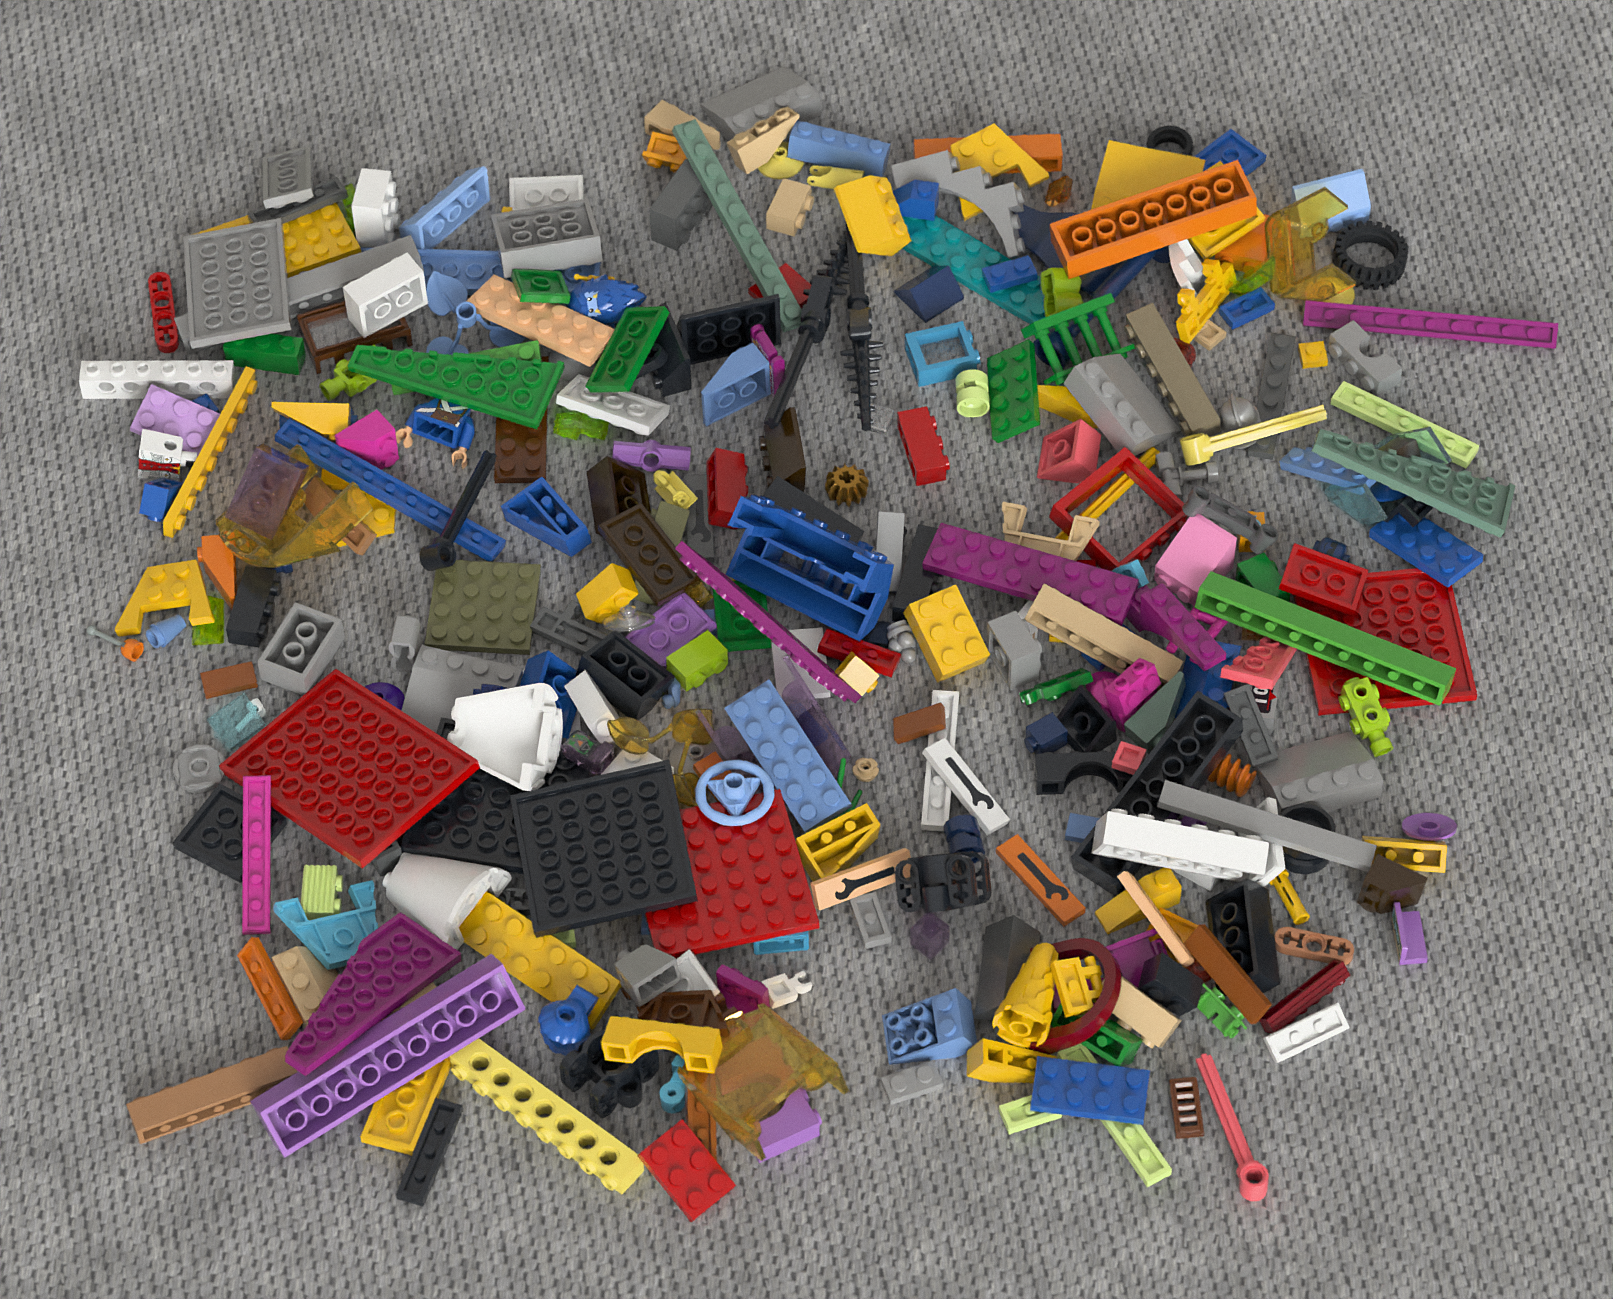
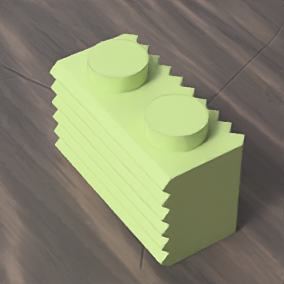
M306 864L303 871L301 906L307 919L313 920L341 913V899H337L338 892L343 891V875H338L337 866H309Z

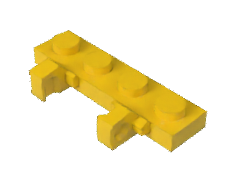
M1206 258L1201 264L1203 265L1202 274L1207 277L1205 280L1206 285L1195 297V290L1182 288L1178 292V304L1182 307V315L1176 321V329L1181 342L1190 343L1207 320H1209L1236 286L1237 280L1232 263L1223 262L1220 266L1219 260Z

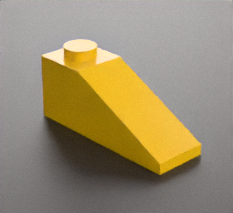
M1037 385L1040 408L1071 422L1082 419L1092 428H1098L1066 386Z
M271 402V407L275 412L296 421L324 438H328L331 442H336L335 435L351 424V407L349 404Z
M1162 868L1138 880V883L1158 910L1160 908L1168 909L1180 904L1182 886L1171 869ZM1126 889L1095 911V915L1107 935L1147 918Z
M983 1038L967 1050V1077L997 1083H1034L1037 1057L1057 1058V1056Z

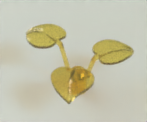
M689 709L677 712L672 718V723L651 738H649L647 727L637 719L623 717L608 720L607 727L613 741L621 749L631 754L641 755L647 753L649 749L648 743H654L670 731L677 742H685L677 769L678 775L673 774L679 803L686 806H698L695 799V788L699 777L690 772L684 774L683 767L691 743L707 745L712 741L714 737L712 709Z

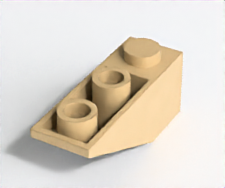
M661 100L644 117L646 134L651 136L652 132L673 137L675 136L672 130L675 125L696 119L711 148L714 150L720 149V132L664 100Z
M787 106L777 110L769 118L758 121L747 131L736 134L732 140L726 142L735 165L748 174L767 163L799 119V114Z

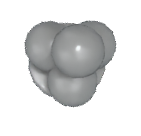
M902 620L887 627V638L890 641L888 644L889 650L901 653L903 662L907 664L913 663L917 657L914 650L917 642L911 634L912 630L907 621Z

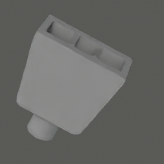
M642 945L633 952L623 950L617 956L615 969L620 984L639 1007L682 980L676 958L649 945Z

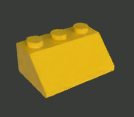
M869 175L834 188L857 252L893 256L911 242L908 228L904 223L888 178Z

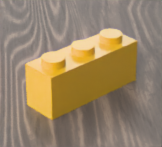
M1362 836V841L1377 845L1372 864L1377 854L1413 871L1445 873L1447 845L1444 841Z

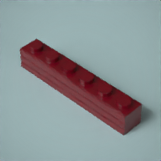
M1332 960L1328 965L1267 1010L1259 1020L1266 1033H1274L1285 1025L1293 1023L1298 1015L1308 1011L1307 1008L1319 1003L1320 998L1332 993L1333 988L1337 985L1345 983V979L1350 976V973L1344 962Z

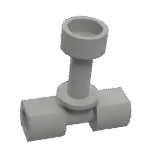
M1170 452L1156 455L1155 464L1158 476L1163 477V483L1180 500L1182 498L1180 487H1183V481L1206 478L1207 483H1213L1219 480L1215 461L1204 463V468L1182 471L1180 466H1174Z

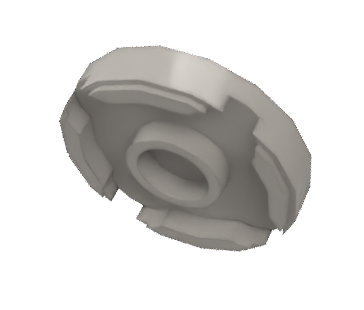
M196 744L187 747L173 762L172 771L175 781L182 789L191 793H204L213 790L225 778L223 771L219 768V765L225 759L220 751L218 752L210 745Z

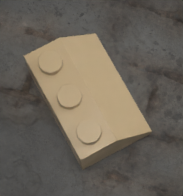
M296 946L273 956L272 962L303 1021L302 1026L305 1029L313 1012L316 1013L320 1007V1001L339 974L335 968L327 970L307 947Z

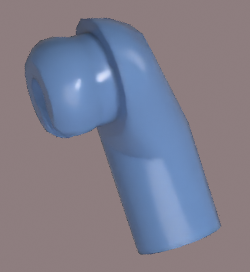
M676 678L668 688V695L662 696V704L666 709L676 708L680 704L681 685Z

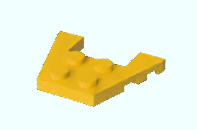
M995 124L950 145L951 154L958 158L960 171L981 166L986 172L990 173L993 179L1018 167L1029 188L1049 179L1048 172ZM959 197L964 221L984 212L975 204Z
M322 468L321 480L332 490H347L346 503L350 506L349 509L377 534L376 537L395 533L396 509ZM316 528L315 552L325 551V548L336 545L337 547L347 545L341 539L335 538L325 528Z
M197 560L147 567L115 627L117 636L141 634L145 612L190 606L189 621L192 626L215 623L210 600L206 593L205 582Z

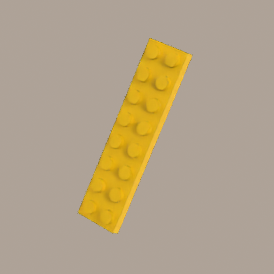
M489 891L485 892L459 926L465 944L485 957L492 954L503 964L509 974L549 1001L566 1000L576 985L597 996L598 1001L588 1016L590 1029L596 1027L621 988L618 978L554 935L536 938L532 920Z

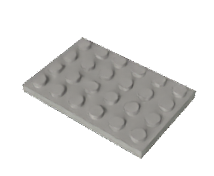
M281 218L183 237L189 341L192 349L291 330L284 231Z

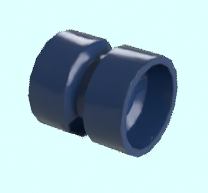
M958 815L945 822L943 830L946 842L948 843L949 853L973 851L985 855L976 817L972 815ZM976 857L971 858L973 864L980 861Z

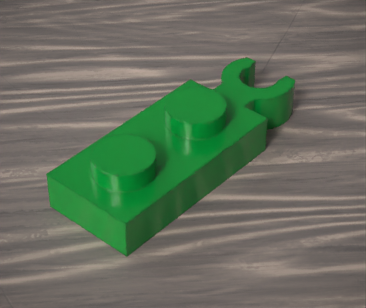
M1080 668L1034 685V688L1019 692L1021 703L1025 702L1026 705L1035 703L1042 698L1047 699V701L1056 700L1062 697L1061 693L1069 690L1075 692L1080 685L1086 687V684L1093 682L1090 671Z

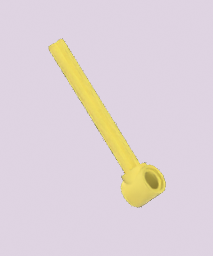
M1319 405L1212 437H1208L1204 433L1186 436L1180 439L1185 463L1188 466L1200 464L1210 460L1215 451L1327 419L1324 405Z

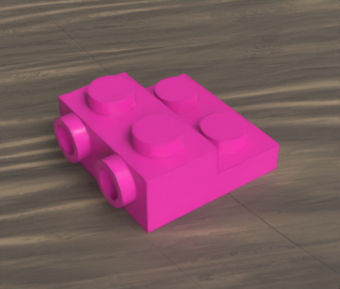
M1138 658L1104 689L1112 716L1116 721V727L1120 731L1125 732L1124 723L1157 693L1156 688L1161 685L1155 664Z

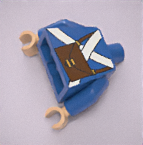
M437 398L428 403L418 404L405 422V429H399L396 432L397 443L399 444L404 439V447L409 448L413 443L410 435L412 432L453 449L459 447V450L452 454V464L454 467L456 460L462 459V469H464L468 464L466 450H470L475 434L474 421L470 417L471 410Z

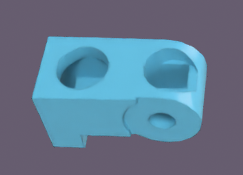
M676 1055L671 1063L672 1078L661 1087L659 1092L661 1107L664 1111L671 1114L678 1113L685 1107L684 1059L679 1055Z

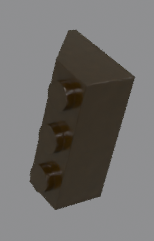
M790 407L784 411L778 427L775 426L774 429H769V425H763V436H759V449L765 453V456H762V466L764 472L768 471L766 489L779 476L804 492L806 463L795 407Z
M609 456L603 458L586 472L596 534L602 536L598 531L599 524L639 503H642L649 513L651 512L645 473Z

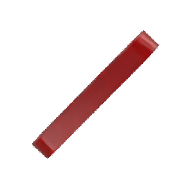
M155 272L148 278L156 345L160 352L172 353L179 347L178 329L174 320L176 314L172 284L167 273ZM157 282H162L163 291H158ZM160 300L169 301V303L163 307L156 305V303ZM163 319L171 320V323L166 326L158 324ZM164 334H169L170 343H165Z

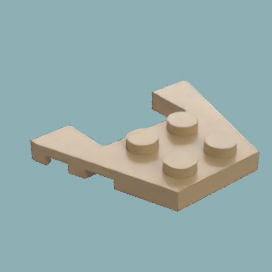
M1008 502L1002 503L1005 541L1074 561L1078 559L1100 523L1094 518L1075 515L1067 541L1024 533L1021 530L1027 508L1024 505Z

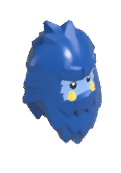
M604 274L596 279L592 278L587 282L583 281L578 284L570 293L569 304L565 305L579 314L615 328V324L619 322L627 307H640L647 296L645 293L637 290L639 289L638 285L626 283V281L608 279L607 275Z

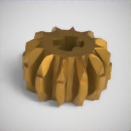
M844 463L842 468L834 466L833 472H828L825 491L828 493L830 501L836 500L838 506L846 502L847 506L850 507L852 501L859 504L861 498H866L869 480L865 477L864 469L857 470L855 464L852 467H847Z

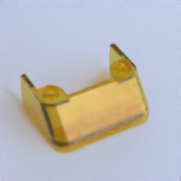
M1326 187L1274 212L1265 222L1270 290L1279 298L1322 302L1356 285L1354 279L1333 263L1316 271L1313 243L1326 236L1329 228L1328 219L1348 209V205Z

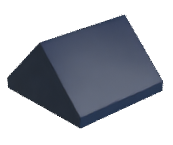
M949 265L932 266L894 290V293L925 323L964 299V295Z

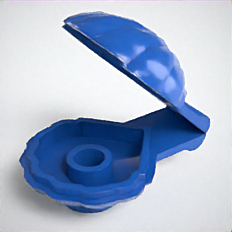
M576 985L566 1000L554 1001L542 1007L538 1017L540 1033L543 1036L544 1043L550 1047L551 1051L566 1056L572 1050H578L579 1045L588 1039L591 1035L588 1016L598 1001L597 996Z

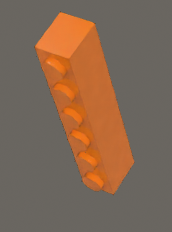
M1061 134L1008 136L1047 172L1062 171ZM966 137L914 139V159L946 150L951 153L950 145ZM1015 167L1005 173L1021 172L1019 171L1018 167Z

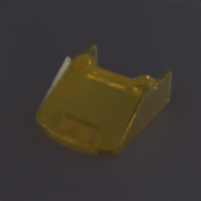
M297 444L215 521L219 528L220 538L232 554L248 564L273 568L341 551L336 544L373 510V507L355 482H351L308 523L294 514L303 506L307 498L302 487L318 472L304 449Z
M764 1003L758 1004L759 1009L746 1014L741 1010L724 1019L730 1035L721 1037L723 1048L714 1074L689 1071L686 1069V1064L682 1068L679 1066L677 1070L683 1083L732 1141L736 1139L760 1161L764 1160L766 1156L758 1140L762 1132V1127L758 1120L801 1087L806 1091H815L829 1082L844 1095L849 1092L838 1063Z

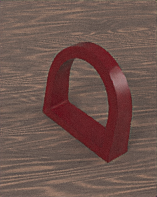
M1074 938L1051 944L1058 953V960L1076 957L1082 960L1086 957L1094 956L1095 960L1100 961L1103 965L1105 973L1104 985L1098 1000L1084 1016L1072 1023L1050 1028L1044 1043L1036 1046L1037 1041L1031 1042L1030 1047H1026L1027 1049L1052 1054L1078 1045L1094 1035L1112 1014L1121 991V970L1117 960L1103 944L1095 940Z

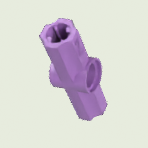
M647 440L643 443L614 441L612 458L628 466L642 467L649 472L656 471L659 468L689 471L691 447L661 445L655 440ZM652 453L657 456L654 458H649L646 455Z

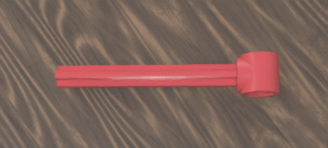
M1206 1053L1202 1054L1201 1058H1197L1195 1061L1238 1164L1236 1173L1239 1178V1191L1245 1199L1259 1201L1267 1194L1268 1170L1260 1162L1253 1159L1212 1056H1207ZM1255 1180V1181H1258L1259 1183L1253 1184V1183H1250L1249 1181Z

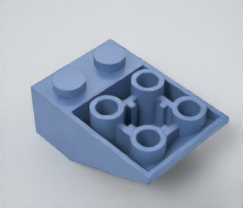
M957 988L882 1015L890 1065L957 1058L967 1054V1050L977 1043L971 1001Z

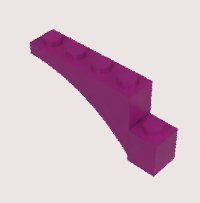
M1163 583L1152 589H1149L1147 585L1137 589L1126 618L1138 632L1143 630L1151 631L1166 638L1183 650L1203 671L1226 659V652Z

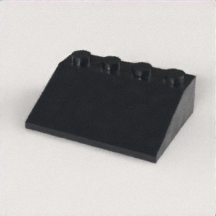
M779 294L681 315L676 327L690 357V365L728 357L739 348L751 344V328L757 324L763 326L765 333L774 346L781 345Z

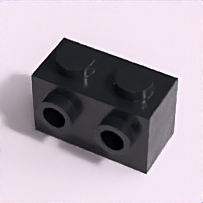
M1162 952L1144 961L1138 989L1169 1009L1170 1012L1181 1016L1198 1007L1204 980Z

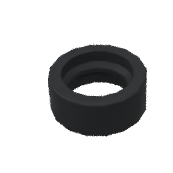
M1169 125L1162 126L1152 131L1148 136L1147 148L1155 149L1161 143L1170 142L1178 144L1184 149L1179 154L1192 156L1193 140L1191 135L1182 128Z

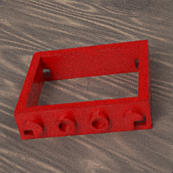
M1126 447L1057 501L1049 515V518L1069 536L1074 518L1069 513L1121 471L1128 475L1172 519L1120 562L1091 537L1083 551L1091 559H1095L1096 564L1101 569L1112 571L1125 563L1137 559L1144 562L1152 554V549L1157 545L1159 547L1165 545L1171 537L1170 534L1175 530L1179 532L1188 518L1182 510L1185 503Z

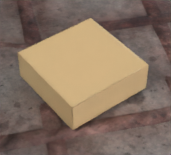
M1207 320L1193 340L1210 351L1226 337V331L1212 321Z

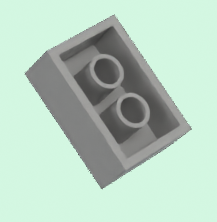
M295 602L257 661L261 680L303 696L316 685L345 639L342 620Z

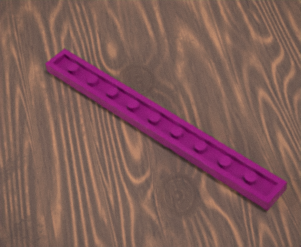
M1305 300L1303 326L1339 329L1354 320L1365 332L1556 349L1559 324Z

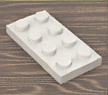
M578 374L557 394L556 404L562 405L568 410H576L587 414L591 418H599L610 422L614 426L624 427L633 430L637 434L647 436L669 415L670 405L632 392L590 393L585 387L589 377Z

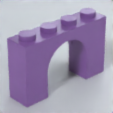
M769 1035L720 1056L715 1070V1087L721 1097L752 1083H766L780 1090L786 1099L778 1113L746 1128V1142L758 1163L820 1136L819 1125L822 1124L818 1111L815 1108L811 1109L808 1104L809 1098L803 1086L798 1087L795 1082L796 1075L790 1064L786 1066L782 1059L784 1057L779 1044H773Z

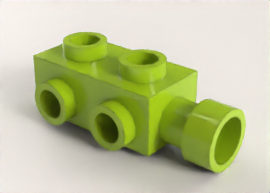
M342 359L334 369L335 378L325 380L319 384V387L324 397L328 401H332L339 396L341 391H344L351 398L378 380L348 371L347 365L350 360Z
M1355 677L1344 683L1341 696H1339L1340 706L1343 711L1348 710L1352 717L1349 720V724L1353 734H1359L1361 740L1369 738L1371 743L1369 747L1373 756L1378 757L1387 754L1394 749L1390 739L1386 738L1384 734L1390 723L1389 713L1385 707H1381L1378 701L1380 696L1376 685L1371 684L1368 677L1363 679ZM1363 691L1364 696H1359L1356 692ZM1373 714L1375 720L1368 719L1367 715Z

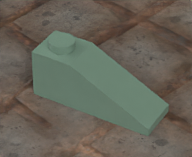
M1179 671L1124 723L1126 736L1139 747L1147 749L1146 753L1150 754L1174 721L1186 687L1184 673Z

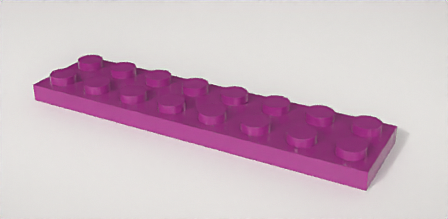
M940 523L922 563L924 570L1031 601L1036 599L1043 584H1046L1051 588L1057 589L1067 597L1080 602L1094 612L1102 614L1120 626L1123 625L1139 586V579L944 523Z

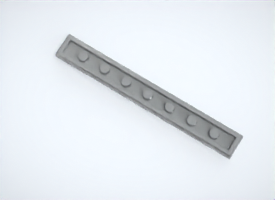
M1165 780L1157 807L1246 835L1259 836L1262 840L1369 872L1377 847V845L1167 780Z

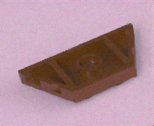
M712 990L662 992L651 999L649 1005L643 1008L637 1015V1018L640 1020L711 1027L719 1029L721 1037L730 1035L727 1023L722 1016Z

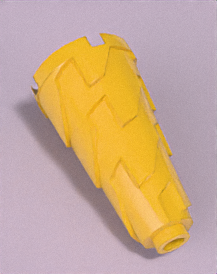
M1041 943L1032 949L1026 963H1023L1017 978L1011 984L1005 999L995 1012L992 1022L993 1028L998 1026L997 1034L1011 1044L1030 1047L1031 1042L1037 1041L1036 1046L1044 1043L1048 1036L1052 1019L1051 1005L1055 986L1050 965L1053 961L1058 960V953L1053 945Z

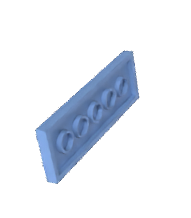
M770 680L762 683L724 708L764 771L770 776L775 788L781 790L784 802L805 834L826 824L852 807L845 793Z

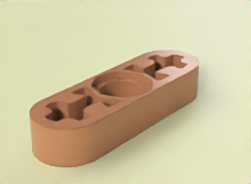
M1282 927L1275 933L1276 950L1281 954L1328 964L1332 960H1339L1347 965L1353 959L1354 946L1347 939L1292 927ZM1285 937L1290 938L1289 944H1283ZM1299 939H1302L1301 948L1298 947ZM1309 942H1317L1322 948L1319 951L1313 952L1306 945ZM1327 945H1330L1329 954L1325 953ZM1339 948L1345 949L1343 956L1338 955Z

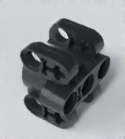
M968 851L913 857L900 861L895 868L897 900L900 908L905 912H915L920 909H924V913L954 910L986 903L991 897L989 862L987 857L980 852ZM972 857L978 858L981 862V868L977 873H975V866L971 860ZM906 864L911 865V880L906 879L903 875V868ZM982 876V880H977L976 882V877ZM904 884H906V885L911 884V889H910V888H905V885H904ZM977 887L978 889L983 890V895L979 896V900L977 896ZM912 895L914 903L907 902V897Z
M609 1019L605 1022L601 1031L589 1036L586 1041L579 1045L578 1050L569 1052L563 1058L559 1067L561 1082L571 1092L578 1091L590 1080L596 1084L591 1093H589L590 1109L600 1118L610 1115L618 1103L626 1108L638 1106L643 1098L641 1083L651 1080L659 1069L657 1049L642 1054L633 1063L605 1060L601 1041ZM628 1089H633V1090H635V1091H633V1092H631V1093L624 1092L625 1090H628Z

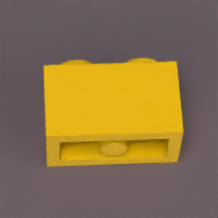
M611 563L577 592L576 596L585 618L604 624L624 606L628 605L639 592L630 571L627 568Z

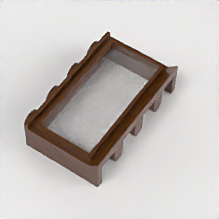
M345 301L297 315L300 334L317 374L322 373L320 361L333 357L335 365H337L339 361L345 359L344 354L354 351L357 345L372 346L381 343L382 347L393 350L392 339L404 336L407 346H413L411 329L408 327L405 317L364 338L349 321Z

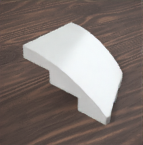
M1186 239L1169 245V256L1174 275L1180 287L1195 290L1194 295L1196 297V292L1206 285L1205 280L1207 277L1202 274L1203 265H1201V261Z

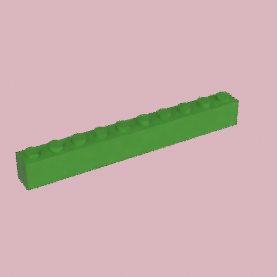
M1210 571L1199 587L1194 607L1198 610L1438 706L1441 705L1451 689L1456 671L1454 667Z

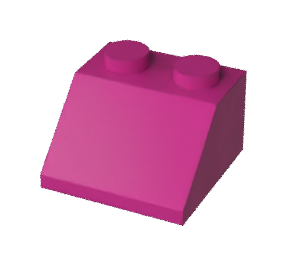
M378 410L373 411L335 435L336 445L381 470L385 467H391L399 459L395 428Z

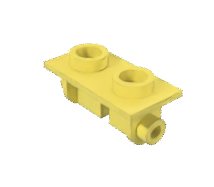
M661 470L654 473V482L657 484L654 489L667 503L688 509L698 499L673 471L670 474Z

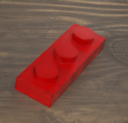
M826 629L817 653L844 661L853 652L876 673L891 678L901 658V654L862 640L857 641L830 629Z

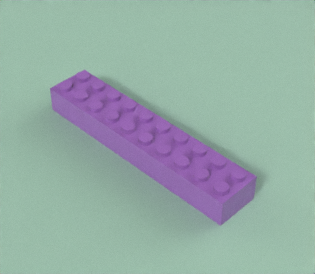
M490 954L380 1021L307 1076L297 1072L250 1102L274 1146L285 1158L516 1016L526 1008L503 964Z

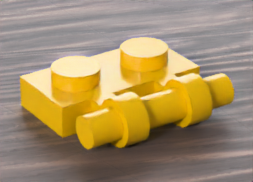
M1094 956L1084 959L1086 967L1081 966L1079 957L1053 961L1050 965L1065 1017L1086 1014L1094 1006L1093 1002L1096 1003L1102 992L1103 983L1101 976L1103 973L1101 966L1097 965ZM1086 978L1091 982L1093 989L1091 991L1088 989Z

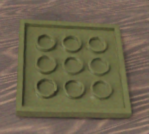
M456 560L453 566L436 570L425 646L447 651L530 655L533 636L530 625L534 621L536 614L541 564Z

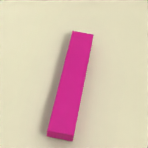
M270 775L243 776V935L271 934Z

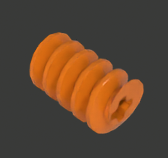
M1228 754L1208 777V781H1216L1219 787L1226 785L1227 791L1233 792L1235 790L1236 796L1242 797L1251 787L1257 771L1255 770L1252 774L1249 773L1251 765L1248 763L1241 769V759L1239 758L1233 764L1230 763L1232 755Z

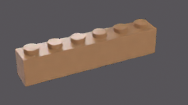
M288 1047L270 1049L265 1054L254 1058H245L235 1065L218 1068L210 1074L190 1078L185 1083L174 1087H165L157 1093L141 1096L127 1103L128 1113L139 1143L151 1141L250 1105L251 1100L297 1073L295 1068L285 1062V1053Z

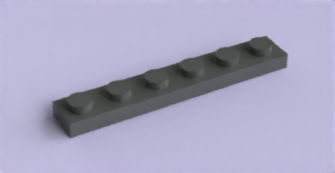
M1272 332L1270 334L1256 407L1259 411L1261 422L1278 418L1282 415L1296 336ZM1278 433L1258 439L1253 445L1249 446L1248 456L1273 460Z

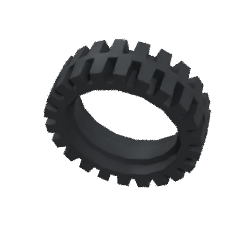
M1367 220L1366 225H1364L1362 221H1358L1356 226L1353 223L1349 224L1347 228L1344 227L1341 233L1338 234L1333 249L1332 262L1334 263L1335 271L1338 270V275L1341 278L1345 276L1344 281L1348 284L1354 281L1353 286L1357 288L1360 284H1363V289L1367 290L1369 286H1372L1373 290H1379L1380 285L1384 289L1389 286V283L1393 285L1397 279L1400 280L1407 263L1408 245L1405 243L1403 236L1399 237L1400 232L1397 230L1391 232L1392 227L1389 225L1383 228L1382 222L1377 221V224L1373 225L1372 221ZM1357 243H1376L1387 248L1393 254L1394 261L1385 267H1364L1354 262L1347 255L1346 250Z

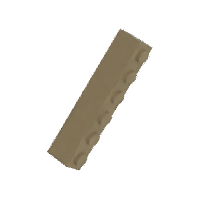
M1151 303L1126 314L1125 333L1129 340L1133 339L1136 343L1135 350L1139 358L1145 359L1149 376L1156 378L1160 395L1163 398L1167 397L1169 401L1168 407L1172 416L1179 418V426L1183 435L1186 437L1204 433V435L1207 434L1208 437L1220 433L1221 425L1218 414L1155 305Z

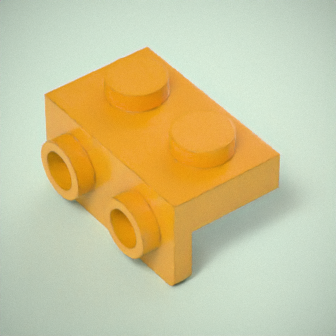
M652 132L647 151L642 153V157L647 162V165L654 168H661V165L667 166L675 173L684 160L687 159L675 137Z

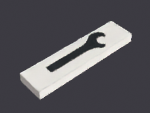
M946 738L924 749L922 754L970 815L976 817L979 826L986 835L1008 824L1010 821L1008 816Z

